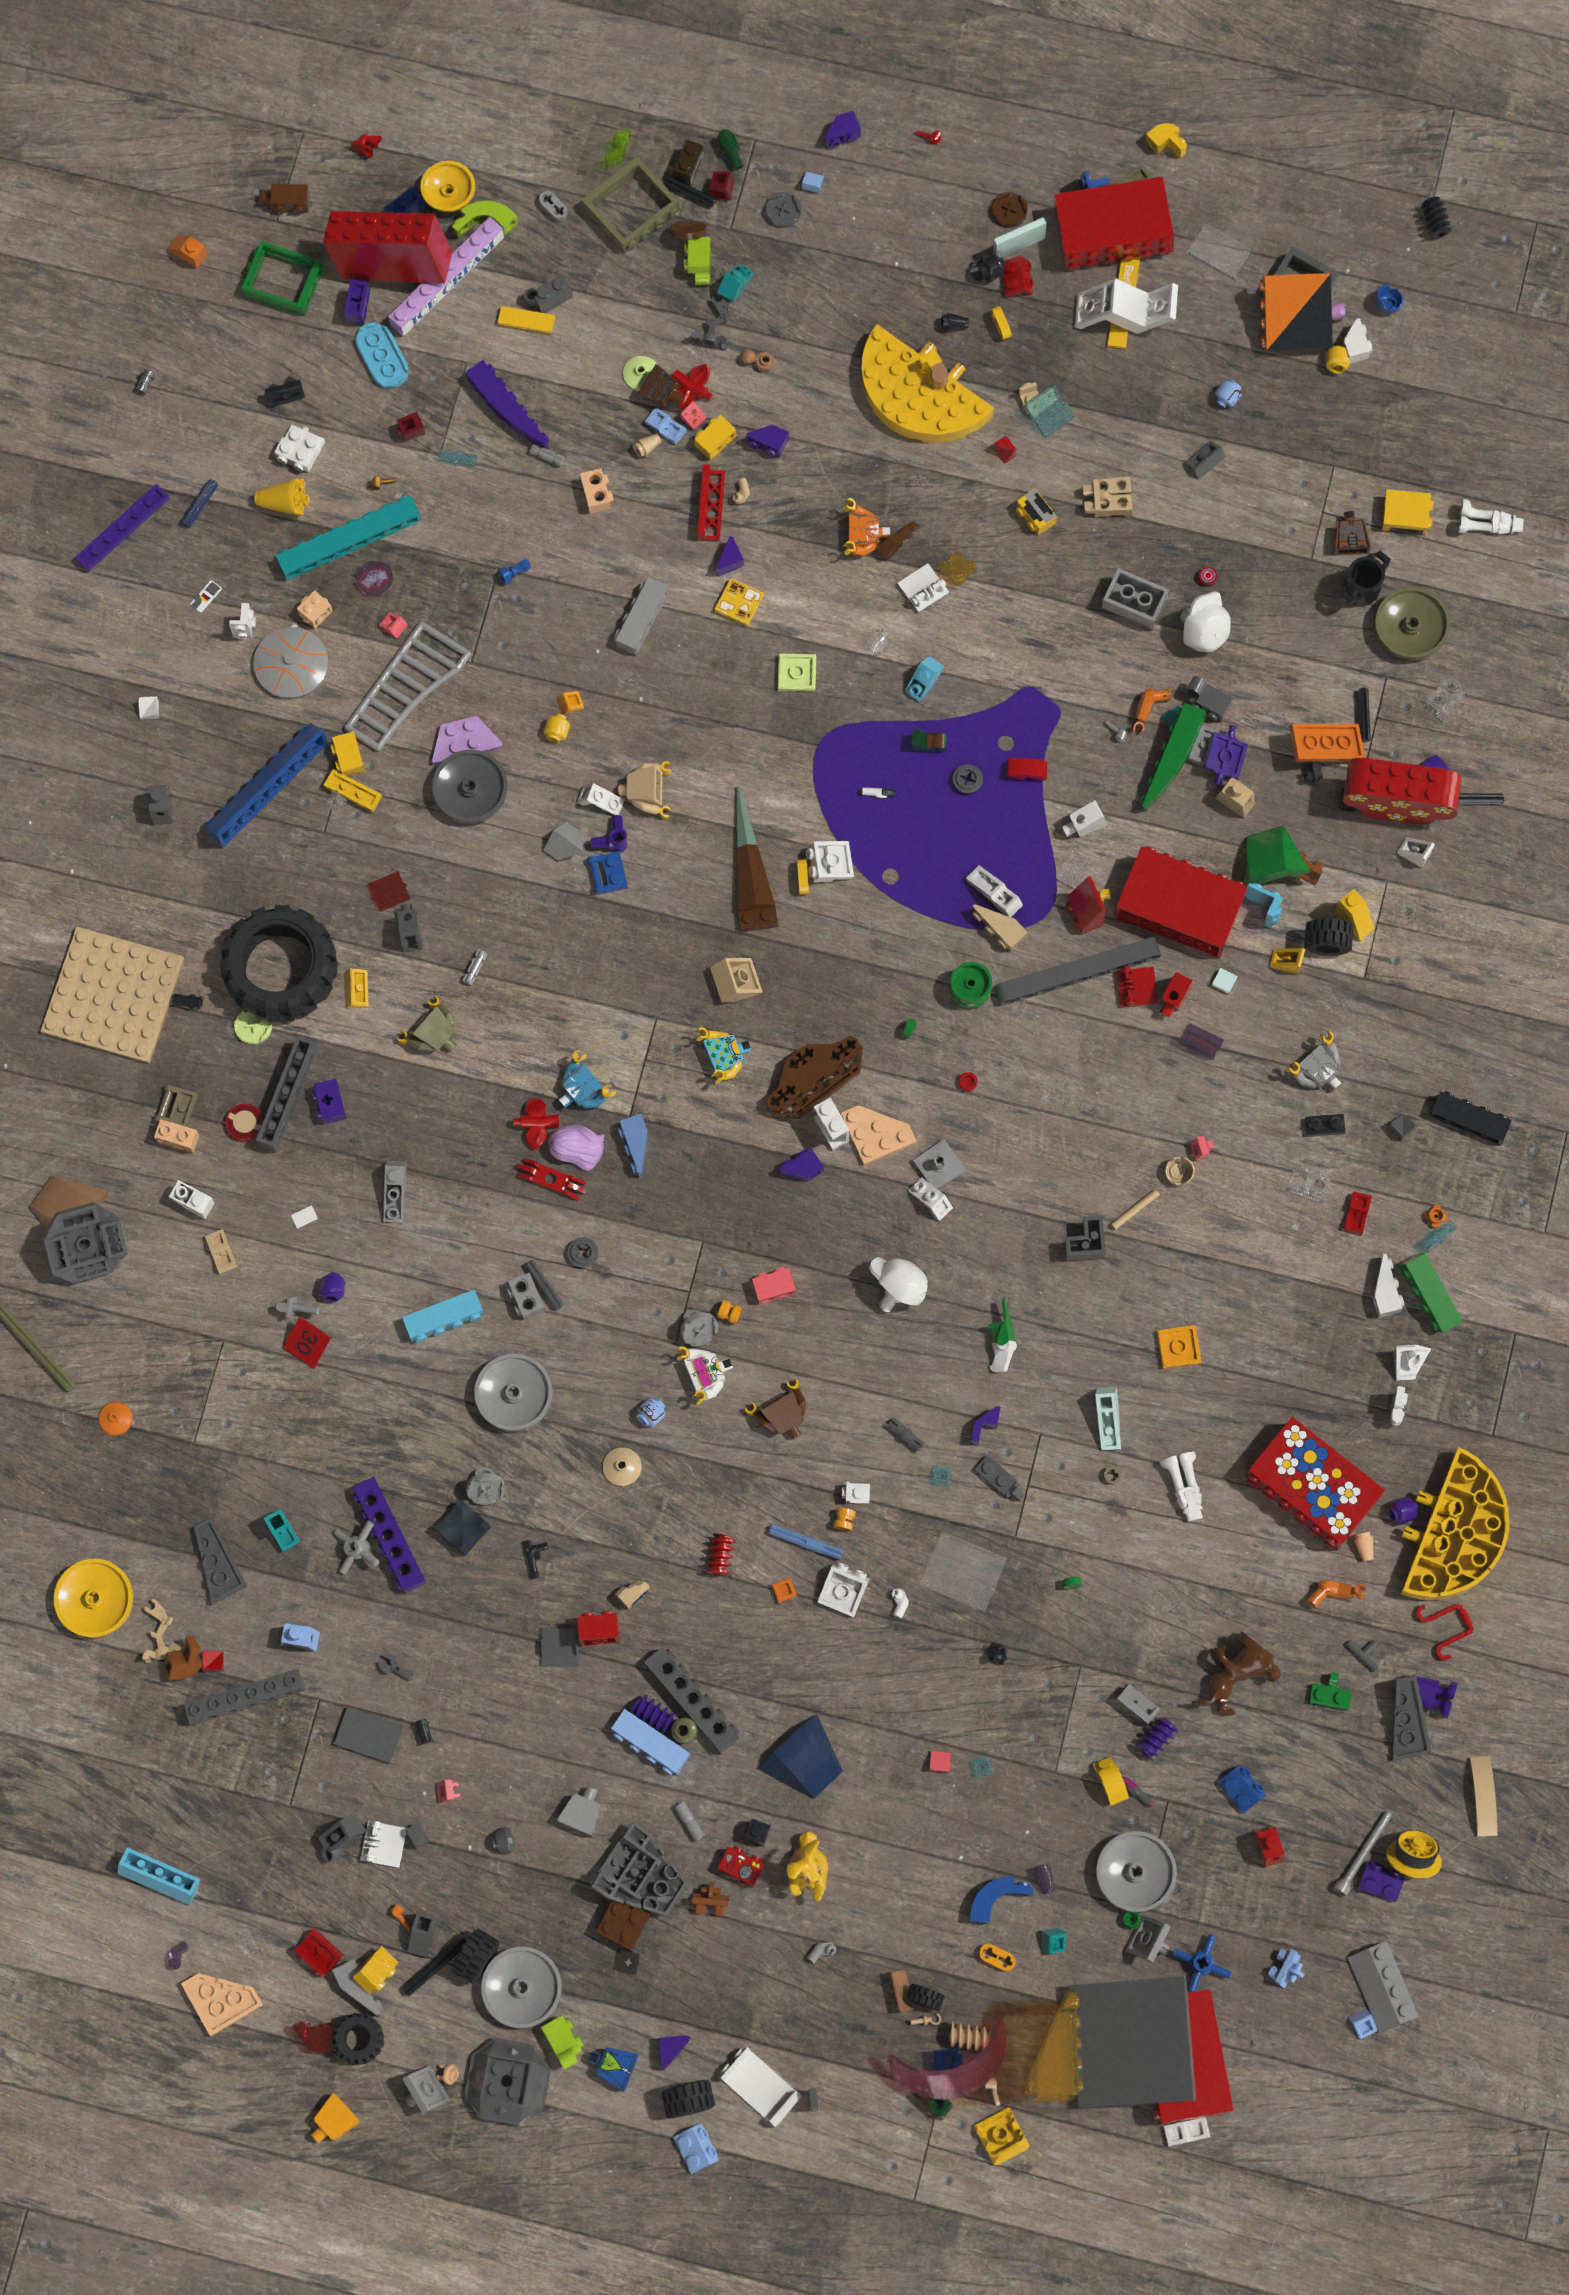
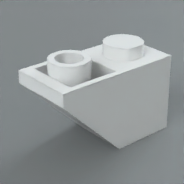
M1360 318L1355 320L1343 343V347L1347 349L1350 363L1369 359L1370 352L1372 351L1370 340L1367 341L1366 327L1364 324H1361Z
M179 1180L169 1195V1198L203 1219H206L214 1205L212 1197Z

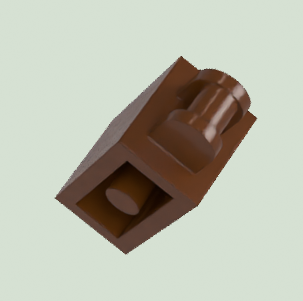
M271 184V189L259 191V204L271 206L272 212L279 214L285 212H293L295 214L308 213L310 196L308 185Z

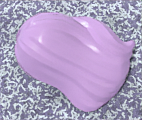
M569 1125L554 1130L549 1136L548 1145L550 1146V1153L556 1159L574 1163L582 1170L589 1171L601 1159L605 1135H597L581 1125Z

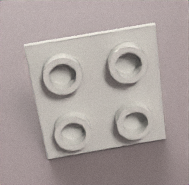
M926 564L897 583L918 612L949 593L945 587V581L938 578L929 564Z
M368 1821L360 1861L399 1868L407 1828L381 1824V1822Z

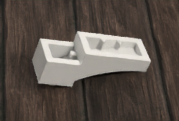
M978 866L966 877L969 884L980 891L1006 916L1012 917L1023 906L1016 894L1007 889L1003 882L981 866Z

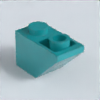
M738 264L725 273L717 293L731 301L736 300L741 296L753 277L754 272L750 271L747 266Z

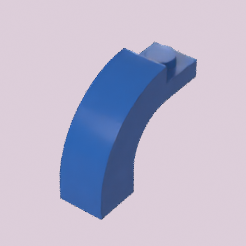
M1011 1876L1001 1877L989 1882L978 1892L974 1899L970 1913V1923L990 1924L991 1908L998 1898L1004 1895L1032 1897L1034 1887L1029 1886L1030 1883L1018 1882L1017 1885H1014V1877Z

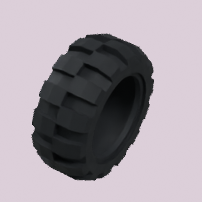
M275 905V909L265 910L264 907L251 911L252 916L246 920L240 918L231 928L232 933L230 937L224 939L221 948L222 960L219 962L220 971L228 994L231 995L235 1004L245 1013L250 1012L255 1015V1018L270 1022L271 1019H280L281 1023L295 1021L294 1017L303 1013L307 1016L318 1009L317 1004L321 1000L327 999L333 989V980L337 977L338 962L330 934L322 923H318L314 919L312 914L302 909L292 910L290 905ZM277 936L292 937L303 942L312 952L311 966L304 979L290 989L277 992L267 991L254 985L246 975L247 961L252 951L269 938Z

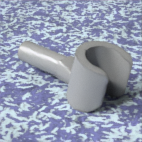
M1107 720L1105 724L1116 733L1115 740L1124 743L1127 738L1126 731L1122 728L1118 729Z

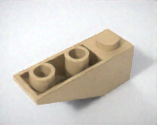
M975 904L973 905L972 915L977 921L980 922L982 920L986 925L985 929L990 935H995L999 939L998 943L1003 949L1007 948L1011 952L1027 937L1028 932L1016 919Z

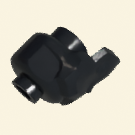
M997 254L981 255L978 258V262L973 263L971 266V275L979 282L985 280L991 283L998 276L1003 275V268H1006L1003 257L999 258Z

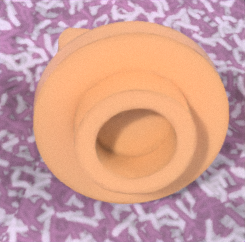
M441 2064L439 2066L445 2071L443 2076L437 2075L436 2078L444 2081L446 2084H453L459 2075L456 2065L449 2064L447 2066Z

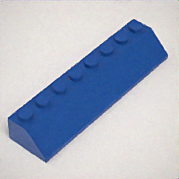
M311 723L303 726L299 730L298 735L294 739H290L285 744V748L281 752H277L272 757V761L267 766L264 765L259 770L258 775L254 779L251 778L246 783L245 788L241 792L238 791L233 796L232 801L228 805H224L219 810V814L206 823V833L224 848L328 744L324 731Z

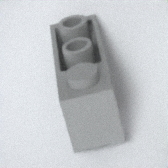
M387 1161L385 1165L383 1222L403 1223L407 1162Z
M353 1959L332 1970L342 1990L377 2016L382 2015L380 2010L383 2007L379 1999H374L372 1993L368 1994L353 1979L354 1974L362 1966L361 1962L356 1963Z

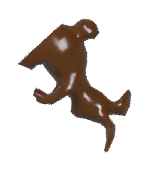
M1241 1631L1238 1640L1243 1644V1648L1233 1659L1229 1660L1225 1657L1226 1645L1214 1648V1657L1225 1669L1223 1672L1213 1673L1209 1677L1210 1696L1208 1699L1192 1701V1703L1201 1706H1211L1216 1701L1217 1713L1223 1716L1235 1715L1236 1712L1226 1703L1227 1698L1232 1692L1233 1685L1241 1679L1255 1678L1262 1674H1266L1271 1682L1277 1681L1281 1673L1278 1666L1273 1663L1274 1656Z

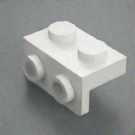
M241 603L240 620H229L232 635L237 639L252 638V629L256 627L254 610H251L249 603Z

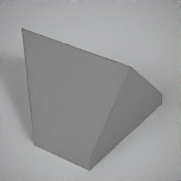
M566 821L554 829L543 851L558 862L584 852L582 833Z

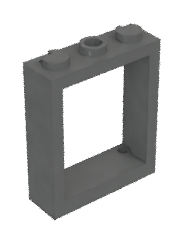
M1291 247L1274 274L1282 275L1291 262L1311 274L1331 273L1332 289L1339 277V272L1294 247ZM1263 293L1261 294V296L1259 297V300H1258V305H1257V306H1258L1259 308H1260V299H1263Z

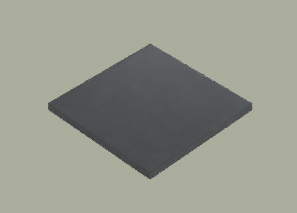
M1186 1976L1069 1985L1078 2108L1196 2100Z

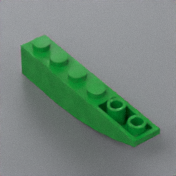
M1184 703L1183 708L1179 707L1176 718H1178L1176 725L1172 724L1169 735H1171L1169 742H1165L1162 748L1164 753L1162 759H1158L1155 769L1157 771L1155 776H1151L1149 779L1148 787L1150 788L1148 793H1144L1142 796L1141 804H1143L1142 808L1144 811H1148L1163 795L1184 766L1205 720V710Z

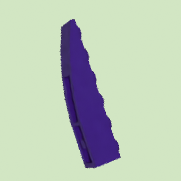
M482 360L465 372L468 382L486 405L505 424L529 442L539 445L540 448L549 449V438L547 435L538 430L536 421L527 416L528 412L522 404L519 406L512 391L508 392L505 388V382L501 377L497 378L494 374L495 370L490 363L487 365Z

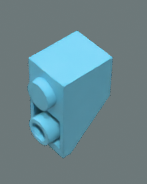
M927 657L920 662L904 692L920 702L935 684L945 666L932 657Z

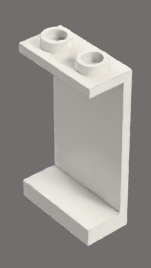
M748 2047L745 2050L741 2048L734 2056L737 2060L732 2065L728 2063L721 2071L723 2074L721 2079L776 2128L802 2098V2095L788 2085Z

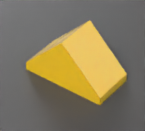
M1274 949L1269 967L1298 975L1305 949Z

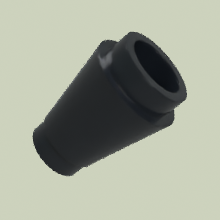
M948 312L942 315V329H946V331L968 329V317Z

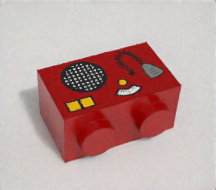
M734 1846L733 1849L728 1847L718 1870L751 1887H755L764 1868V1864L761 1863L762 1859L755 1855L749 1857L743 1854L744 1850Z

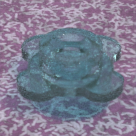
M935 1466L933 1469L935 1472L934 1478H932L933 1484L949 1486L951 1484L950 1475L953 1473L950 1467Z
M985 1756L979 1760L973 1759L972 1765L975 1768V1777L981 1778L983 1775L991 1776L993 1774L990 1757Z

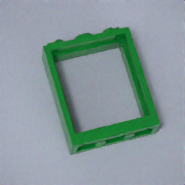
M261 241L259 247L257 246L256 250H254L253 262H250L247 267L248 274L246 279L243 278L240 285L243 296L305 316L324 271L323 261ZM266 255L311 269L298 303L253 289Z

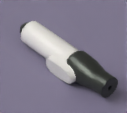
M863 787L859 790V793L862 795H873L876 798L896 796V790L888 788Z

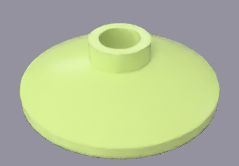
M637 356L630 359L623 369L625 383L630 388L639 391L657 363L646 356ZM644 369V372L639 373L638 370Z

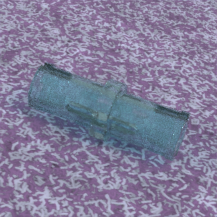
M440 450L439 461L476 467L478 458L476 454L462 453L460 450H457V452Z
M1448 1221L1440 1229H1435L1432 1235L1419 1243L1422 1246V1250L1428 1253L1436 1245L1444 1243L1448 1236L1457 1231V1228L1452 1221Z

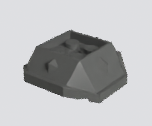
M95 1202L56 1212L43 1236L52 1275L72 1283L112 1273L120 1261L127 1255L118 1216ZM82 1239H87L85 1243H79Z
M494 2038L472 2054L464 2095L480 2119L521 2126L544 2110L551 2068L535 2045ZM505 2076L512 2077L513 2082L509 2087L502 2085V2079Z

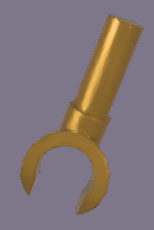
M375 476L371 481V489L379 490L381 489V484L397 483V479H381Z

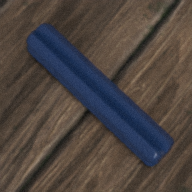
M208 480L181 520L182 524L187 528L191 527L218 487L216 481Z

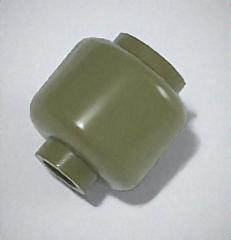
M691 1718L677 1719L671 1728L673 1738L680 1743L694 1741L699 1733L698 1725Z

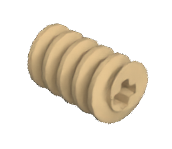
M952 2021L949 2037L951 2047H954L956 2042H958L959 2048L962 2049L965 2043L967 2050H970L971 2046L974 2045L975 2051H978L980 2046H982L983 2052L986 2053L990 2044L992 2028H990L988 2033L985 2026L982 2027L981 2031L978 2030V2025H975L971 2030L970 2024H967L963 2029L961 2022L955 2027L954 2021Z

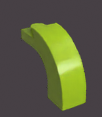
M477 201L461 209L462 218H458L452 228L453 234L459 239L473 226L484 223L490 217L503 228L504 235H506L518 224V218L511 209L501 203Z

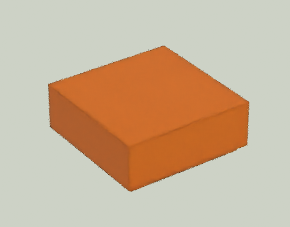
M791 1578L772 1584L778 1603L797 1597Z

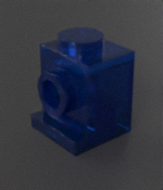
M958 2048L934 2050L935 2072L959 2070L960 2065H963L962 2052L958 2053ZM946 2057L952 2058L951 2064L945 2062Z

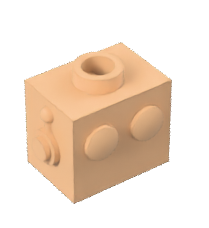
M316 591L309 597H304L297 608L298 615L303 618L302 620L314 629L333 611L328 600Z

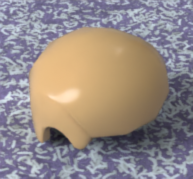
M1174 1157L1167 1162L1164 1172L1167 1180L1172 1184L1185 1185L1194 1177L1195 1168L1188 1158Z

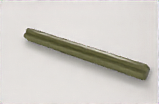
M0 1303V1318L64 1389L68 1392L75 1387L72 1380Z

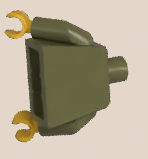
M433 996L436 1003L432 1004L428 1001L431 1009L409 1033L411 1036L409 1037L405 1031H401L405 1038L402 1040L397 1038V1040L401 1044H407L421 1051H437L443 1046L447 1051L451 1052L457 1046V1043L450 1038L455 1032L452 1013L440 1003L437 996Z

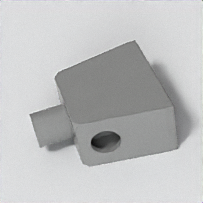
M587 1786L583 1797L574 1793L558 1817L557 1822L593 1838L601 1808L600 1804L594 1802L598 1791Z

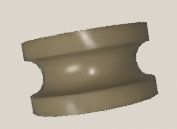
M1114 1466L1108 1467L1103 1473L1104 1481L1110 1485L1118 1483L1121 1479V1471ZM1111 1470L1118 1476L1114 1478V1481L1107 1477V1473L1109 1474Z

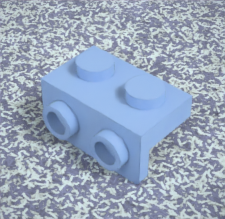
M702 2124L691 2127L674 2137L691 2174L719 2161L717 2151L712 2146L708 2138V2132Z

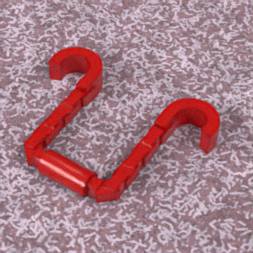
M1456 1603V1605H1452L1428 1618L1422 1617L1421 1611L1425 1609V1605H1421L1416 1611V1617L1422 1623L1431 1622L1458 1609L1465 1626L1468 1627V1631L1456 1635L1437 1646L1435 1652L1437 1658L1441 1661H1448L1452 1657L1450 1655L1443 1656L1440 1652L1441 1648L1472 1634L1474 1630L1473 1623L1466 1609H1463V1605Z

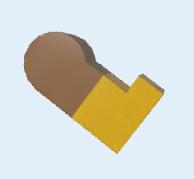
M936 349L920 356L919 365L922 370L928 369L933 385L937 388L945 387L948 383V371Z

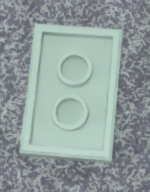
M1040 218L995 238L993 255L997 254L999 258L1005 257L1045 239L1046 221L1044 218Z

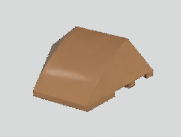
M51 1176L30 1205V1208L46 1229H48L56 1212L92 1202L101 1205L110 1191Z

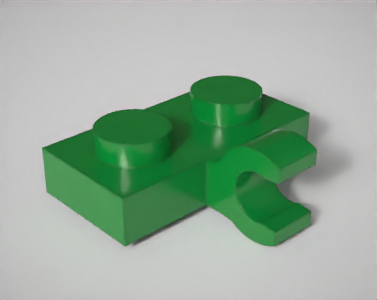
M1331 1672L1328 1686L1312 1684L1309 1703L1349 1710L1352 1690L1337 1688L1339 1673Z

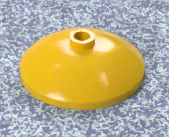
M442 161L432 165L424 173L421 180V193L423 199L431 208L440 212H455L464 208L472 200L475 193V180L471 171L463 164L455 161Z

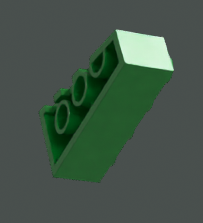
M1416 1253L1397 1264L1414 1295L1419 1300L1422 1310L1430 1318V1325L1435 1331L1444 1332L1462 1322L1458 1311L1426 1253Z

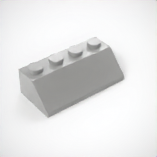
M1387 1941L1348 1957L1350 1966L1379 2033L1419 2017Z

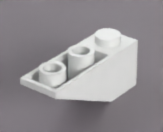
M1383 1254L1373 1296V1303L1378 1318L1400 1313L1403 1309L1402 1306H1404L1403 1297L1397 1291V1288H1399L1397 1277H1393L1391 1271L1393 1270V1263L1391 1258L1388 1259L1387 1254Z

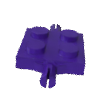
M1229 725L1227 735L1218 732L1211 734L1203 768L1216 774L1214 783L1216 787H1222L1224 777L1239 779L1248 744L1240 742L1235 738L1237 730L1235 725Z

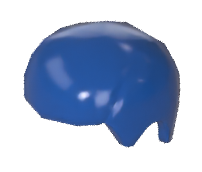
M1389 284L1380 286L1376 293V305L1383 312L1395 313L1401 309L1404 303L1403 295L1399 292V289H1392Z

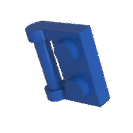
M620 851L600 856H590L586 859L587 864L591 868L595 895L628 889ZM599 863H603L608 884L606 886H602L597 865Z

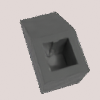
M417 1911L411 1931L408 1953L427 1958L438 1922L436 1916Z

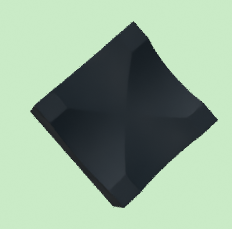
M460 1499L451 1512L435 1527V1530L461 1554L466 1556L491 1526Z

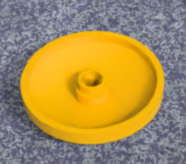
M86 1559L69 1567L58 1580L54 1592V1607L62 1624L73 1633L87 1638L103 1637L115 1632L125 1623L133 1606V1589L128 1577L118 1566L102 1559Z

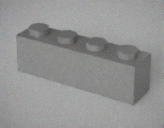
M648 577L646 582H642L638 598L635 597L633 599L630 613L625 614L622 621L623 626L621 630H617L614 636L616 647L633 655H637L669 594L668 585Z

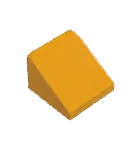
M579 691L565 692L557 698L562 715L584 709Z

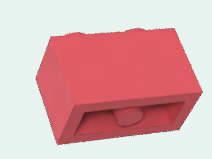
M777 1268L774 1270V1273L767 1275L766 1273H760L752 1279L759 1305L796 1294L789 1268Z

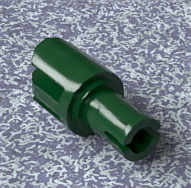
M721 130L718 134V143L723 155L729 158L734 171L743 168L744 165L738 153L740 146L735 135L730 130Z

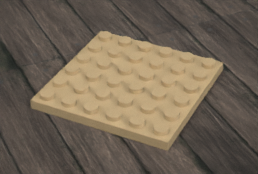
M76 927L40 1032L150 1064L185 962V957Z

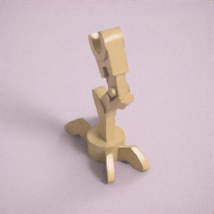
M155 1599L151 1600L155 1604L154 1609L150 1610L148 1607L144 1609L148 1614L161 1621L157 1632H150L151 1636L156 1639L158 1648L154 1652L147 1650L142 1658L146 1664L150 1663L152 1659H165L167 1652L182 1651L181 1647L175 1643H172L170 1647H165L163 1634L167 1626L171 1625L173 1618L172 1616H167L165 1609Z

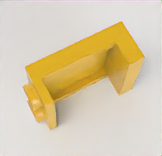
M1387 489L1384 496L1382 531H1389L1390 527L1422 530L1423 534H1427L1428 529L1432 527V518L1429 517V514L1433 511L1434 501L1431 500V494Z

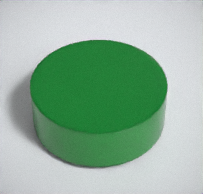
M909 1019L902 1036L907 1038L912 1036L917 1024L916 1020Z
M1069 1577L1062 1581L1064 1590H1073L1083 1586L1080 1577Z

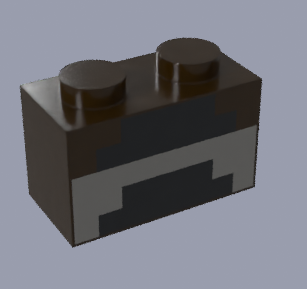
M686 139L673 170L675 179L691 186L704 156V146L702 144Z

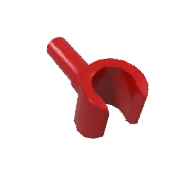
M937 130L932 134L916 131V135L929 139L934 145L938 144L942 139L940 137L941 133Z

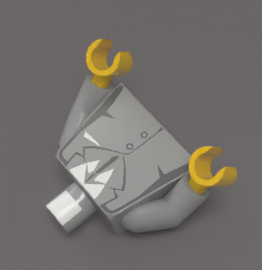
M1326 1030L1328 1033L1326 1039L1322 1034L1319 1036L1326 1043L1320 1044L1300 1064L1290 1062L1293 1065V1069L1286 1067V1071L1293 1073V1077L1301 1086L1321 1089L1327 1083L1335 1091L1342 1084L1335 1076L1340 1070L1341 1062L1337 1047L1333 1041L1334 1035Z

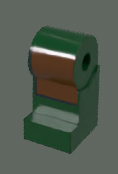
M913 729L911 751L930 753L946 751V734L922 732L919 729Z

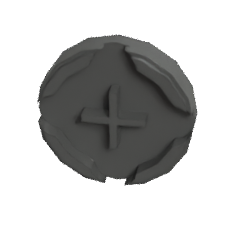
M786 192L776 193L768 199L765 206L766 218L775 227H791L800 219L801 204L794 195Z

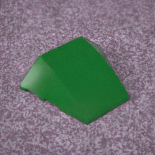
M1284 825L1247 837L1241 882L1245 886L1248 883L1262 884L1289 875L1297 877L1311 873Z

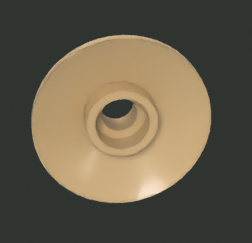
M616 1448L606 1455L603 1461V1472L610 1483L617 1486H627L634 1483L640 1476L642 1469L641 1460L633 1450L629 1448ZM621 1462L626 1464L623 1469L618 1467V1464Z

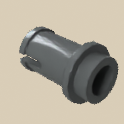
M144 369V372H141L142 376L135 390L146 394L151 381L155 378L153 372Z

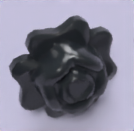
M991 1643L990 1647L987 1648L988 1659L993 1664L1003 1665L1008 1660L1007 1650L1001 1644Z

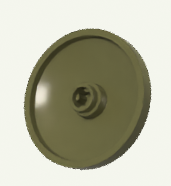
M1416 587L1402 588L1389 594L1380 604L1375 617V631L1382 646L1391 654L1406 660H1420L1432 656L1444 645L1450 631V616L1445 604L1432 592Z

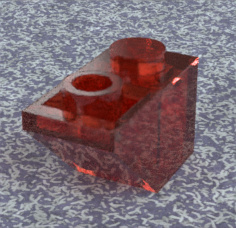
M299 2022V2025H293L294 2031L311 2052L333 2053L332 2035H334V2029H331V2025L319 2024V2027H312L309 2022Z

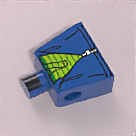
M606 2047L604 2055L592 2051L588 2062L599 2066L596 2072L599 2077L625 2092L639 2054Z

